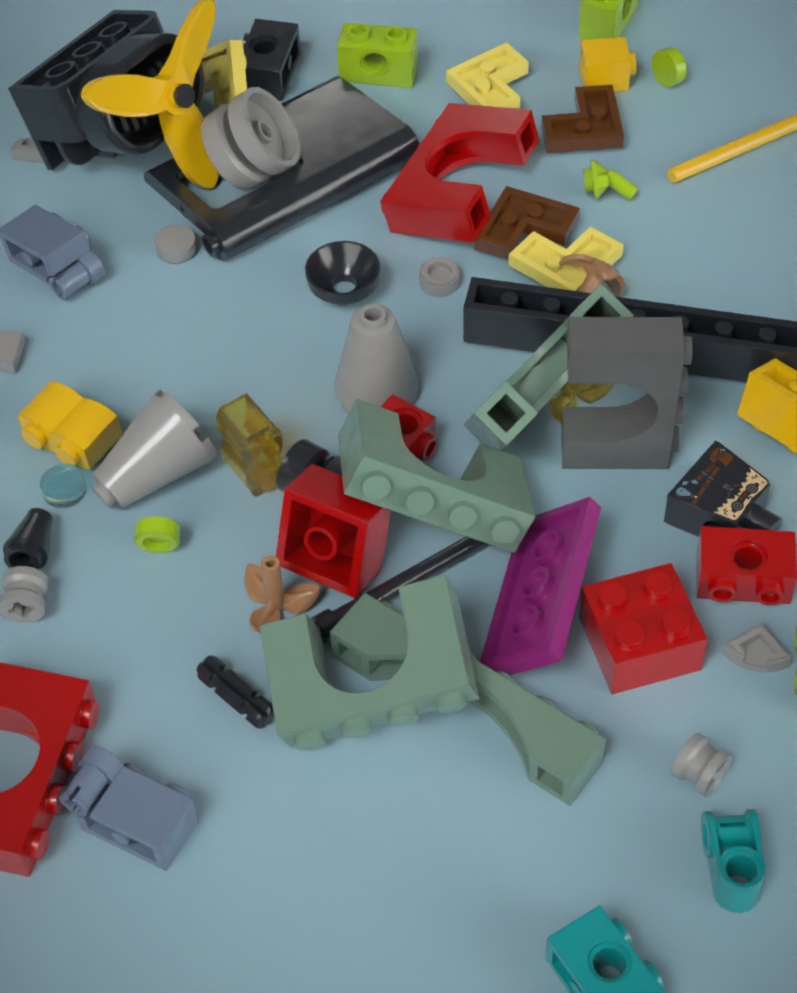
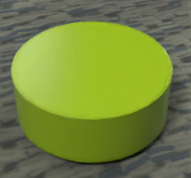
M671 46L656 51L652 57V70L660 84L665 87H671L685 79L687 73L686 61L678 49Z
M152 516L142 518L135 523L134 543L140 549L147 552H170L179 546L180 525L174 520L165 517Z

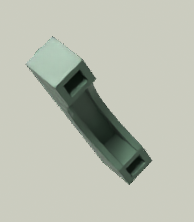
M366 593L361 596L330 631L332 657L369 681L390 680L398 672L406 657L408 635L404 616L391 603L383 600L379 602ZM470 652L480 698L470 701V703L492 718L509 737L522 760L528 780L571 806L602 765L606 738L602 737L591 724L581 720L576 721L559 711L558 707L548 698L535 696L521 688L510 675L502 671L495 672L483 665Z

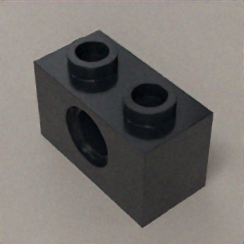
M255 18L250 33H245L243 37V50L247 62L245 70L247 89L259 87L271 93L278 101H282L301 54L299 26L296 23Z

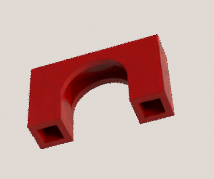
M448 103L380 201L381 210L385 215L390 233L474 243L491 217L483 187L477 184L442 181V179L453 170L472 163L490 162L524 166L539 143L532 110Z
M0 662V730L25 735L40 746L37 761L30 773L17 785L0 793V871L30 877L36 860H42L47 851L50 823L53 816H58L64 807L59 800V796L66 790L65 785L71 771L76 772L78 770V762L83 756V739L87 729L92 730L95 727L99 716V702L94 698L89 680Z

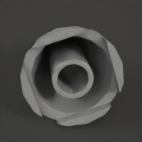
M368 304L358 308L351 317L334 381L336 398L342 403V408L347 414H349L356 398L381 407L393 394L413 405L418 398L419 377L394 313L388 307L380 304Z
M158 389L94 472L93 477L97 483L92 489L107 507L110 508L116 503L123 509L210 463L217 457V451L208 437L200 442L198 439L200 433L196 429L199 425L183 406L167 392L163 394L162 390Z

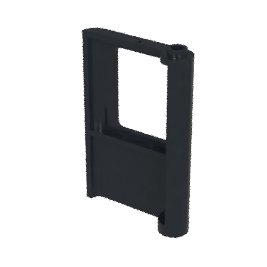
M336 76L282 103L298 132L301 145L300 159L298 160L302 164L300 167L217 209L209 207L179 181L185 175L174 158L144 172V181L204 233L201 237L202 243L211 257L217 256L218 259L225 261L405 166L420 144L416 134L406 123L345 79Z

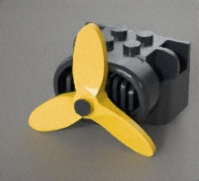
M214 0L198 1L188 14L178 35L164 32L155 11L113 10L8 88L48 170H54L64 161L73 165H83L95 156L115 158L118 155L144 154L153 150L165 140L179 168L192 184L200 188L212 189L215 187L219 172L211 163L204 148L201 134L204 117L198 109L204 91V72L201 61L207 49L214 25L216 10Z

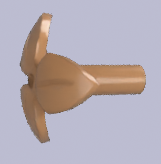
M571 254L564 256L559 261V265L579 266L586 270L587 276L579 292L592 293L603 281H605L616 297H620L625 290V282L619 274L620 272L600 259L592 258L586 254Z
M272 555L264 557L261 560V567L248 563L244 579L247 594L251 600L267 604L252 612L249 619L250 628L255 632L261 633L260 625L283 619L280 612L282 609L295 615L303 613L317 600L321 591L320 586L312 583L295 584L284 592L280 561L277 557Z

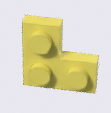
M229 39L207 48L201 61L204 72L203 94L213 91L214 107L216 109L223 104H229L235 96L247 89L245 72L247 62L243 50V40Z
M506 42L446 70V83L469 105L520 109V96L507 83L528 74L529 62Z
M590 226L565 249L533 231L509 253L508 266L545 287L579 291L587 276L586 270L579 266L559 265L560 259L571 254H586L612 266L622 257L624 244Z

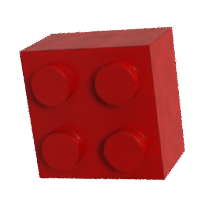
M311 464L284 488L276 557L280 561V567L356 599L381 572L391 510L345 495L341 475Z
M672 563L582 586L579 619L611 695L702 670L707 637Z

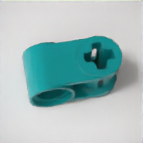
M746 809L743 815L714 816L711 811H704L701 816L702 843L704 854L708 858L715 900L722 908L730 912H747L756 906L760 898L766 872L756 809ZM730 876H741L748 883H737Z

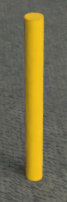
M797 114L673 166L667 170V176L672 183H676L797 130Z

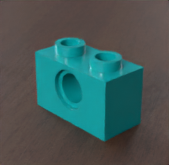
M600 905L547 937L545 960L569 993L665 992L663 990L665 987L664 981L657 968L649 960L642 962L631 947L632 940L626 927L619 919H610ZM605 965L612 966L621 975L614 979H606L597 974L595 969Z

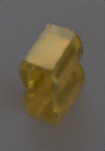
M245 393L219 407L216 416V426L223 436L221 443L222 458L255 497H258L265 492H271L277 488V473L283 460L280 455L283 446V436L281 431L252 397Z

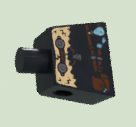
M715 440L668 493L664 522L699 537L701 526L778 531L782 518L765 509L771 486L768 479L723 444Z

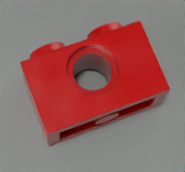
M701 526L696 552V598L711 599L716 602H759L763 605L791 604L797 580L795 532Z

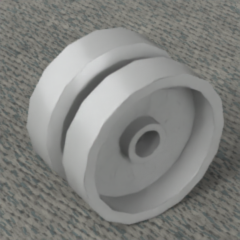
M259 87L246 89L235 96L229 104L221 105L208 113L202 120L201 134L203 144L211 163L226 181L243 191L254 190L267 182L272 175L280 174L294 166L300 159L301 145L299 136L290 115L271 93Z

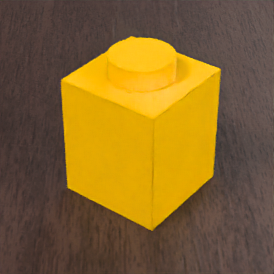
M626 37L581 40L579 72L582 87L613 84L614 92L629 91L630 75L636 74L635 52H629Z

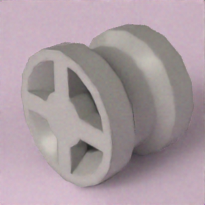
M16 566L6 570L1 582L2 589L5 592L0 595V614L6 619L20 623H30L41 619L46 607L42 596L48 590V576L42 571L28 566Z
M695 733L676 757L671 768V774L679 780H690L695 784L696 791L706 797L714 791L725 776L733 756L724 749L715 750L709 746L708 739L705 736Z

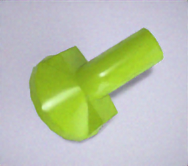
M594 159L590 160V168H583L585 192L593 191L594 199H598L609 186L627 200H630L638 190L635 185L614 170H607Z

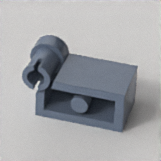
M36 204L0 228V237L9 260L44 282L49 283L53 292L59 298L62 297V300L68 299L70 295L86 284L93 285L106 274L102 262L89 248L91 240L85 230L80 226H74L66 222L58 214L50 213Z
M91 745L78 762L80 770L64 793L59 796L60 802L73 813L76 807L79 806L76 816L81 830L167 871L198 823L191 795L174 783L163 785L152 780L138 766L131 763H124L123 765L110 751L97 745Z

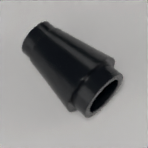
M41 508L30 509L3 546L4 562L8 568L28 566L39 570L46 565L53 517L48 511Z

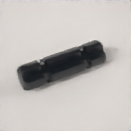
M209 655L203 662H200L196 668L198 679L209 688L215 687L214 692L239 714H247L245 719L253 726L263 729L269 722L273 721L274 711L272 703L262 695L256 696L258 691L232 669L225 670L226 664L219 658Z

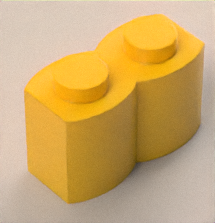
M50 381L17 415L22 428L21 435L23 439L35 449L40 450L43 447L48 451L55 452L59 460L69 467L76 465L80 468L91 470L123 435L118 416L112 410L95 400L83 398L73 389L55 381Z

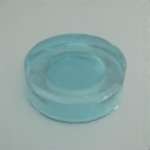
M55 465L45 471L40 479V488L44 500L55 508L72 507L78 504L86 494L87 487L84 475L74 465Z

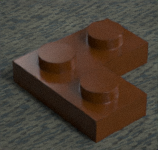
M613 84L575 87L574 100L577 113L542 115L541 128L546 153L623 148L624 134Z
M506 186L490 212L491 217L474 242V249L509 260V253L525 239L527 234L530 235L533 231L554 243L565 246L580 219V208Z

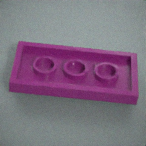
M591 497L535 515V519L515 553L511 552L480 658V663L495 672L502 671L508 675H513L562 661L601 511V506Z

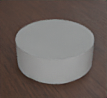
M184 225L167 226L160 230L155 238L158 256L168 263L185 262L192 258L197 250L194 232Z
M439 257L427 260L419 270L420 287L426 294L434 297H445L453 294L460 285V269L458 265L447 258Z

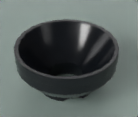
M353 241L331 242L317 248L307 259L305 265L307 284L311 292L323 301L340 306L356 303L368 297L378 286L380 262L377 255L363 244ZM340 282H350L356 286L352 291L340 293L333 289V286Z

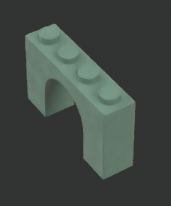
M600 284L569 317H633L634 315L608 289ZM569 317L465 422L464 426L482 444L501 451L568 382L567 336Z
M356 398L338 434L345 495L515 553L536 517L520 457L480 443L460 480L446 476L425 465L409 451L402 438L398 413Z
M446 575L398 587L408 635L406 657L398 672L387 683L368 692L349 693L332 686L327 672L320 628L306 613L260 625L277 735L292 748L303 751L312 750L325 744L324 740L338 736L345 738L362 737L372 731V727L387 723L394 726L411 724L417 721L421 714L436 710L440 713L456 712L464 709L467 706L466 702L480 699L457 591Z

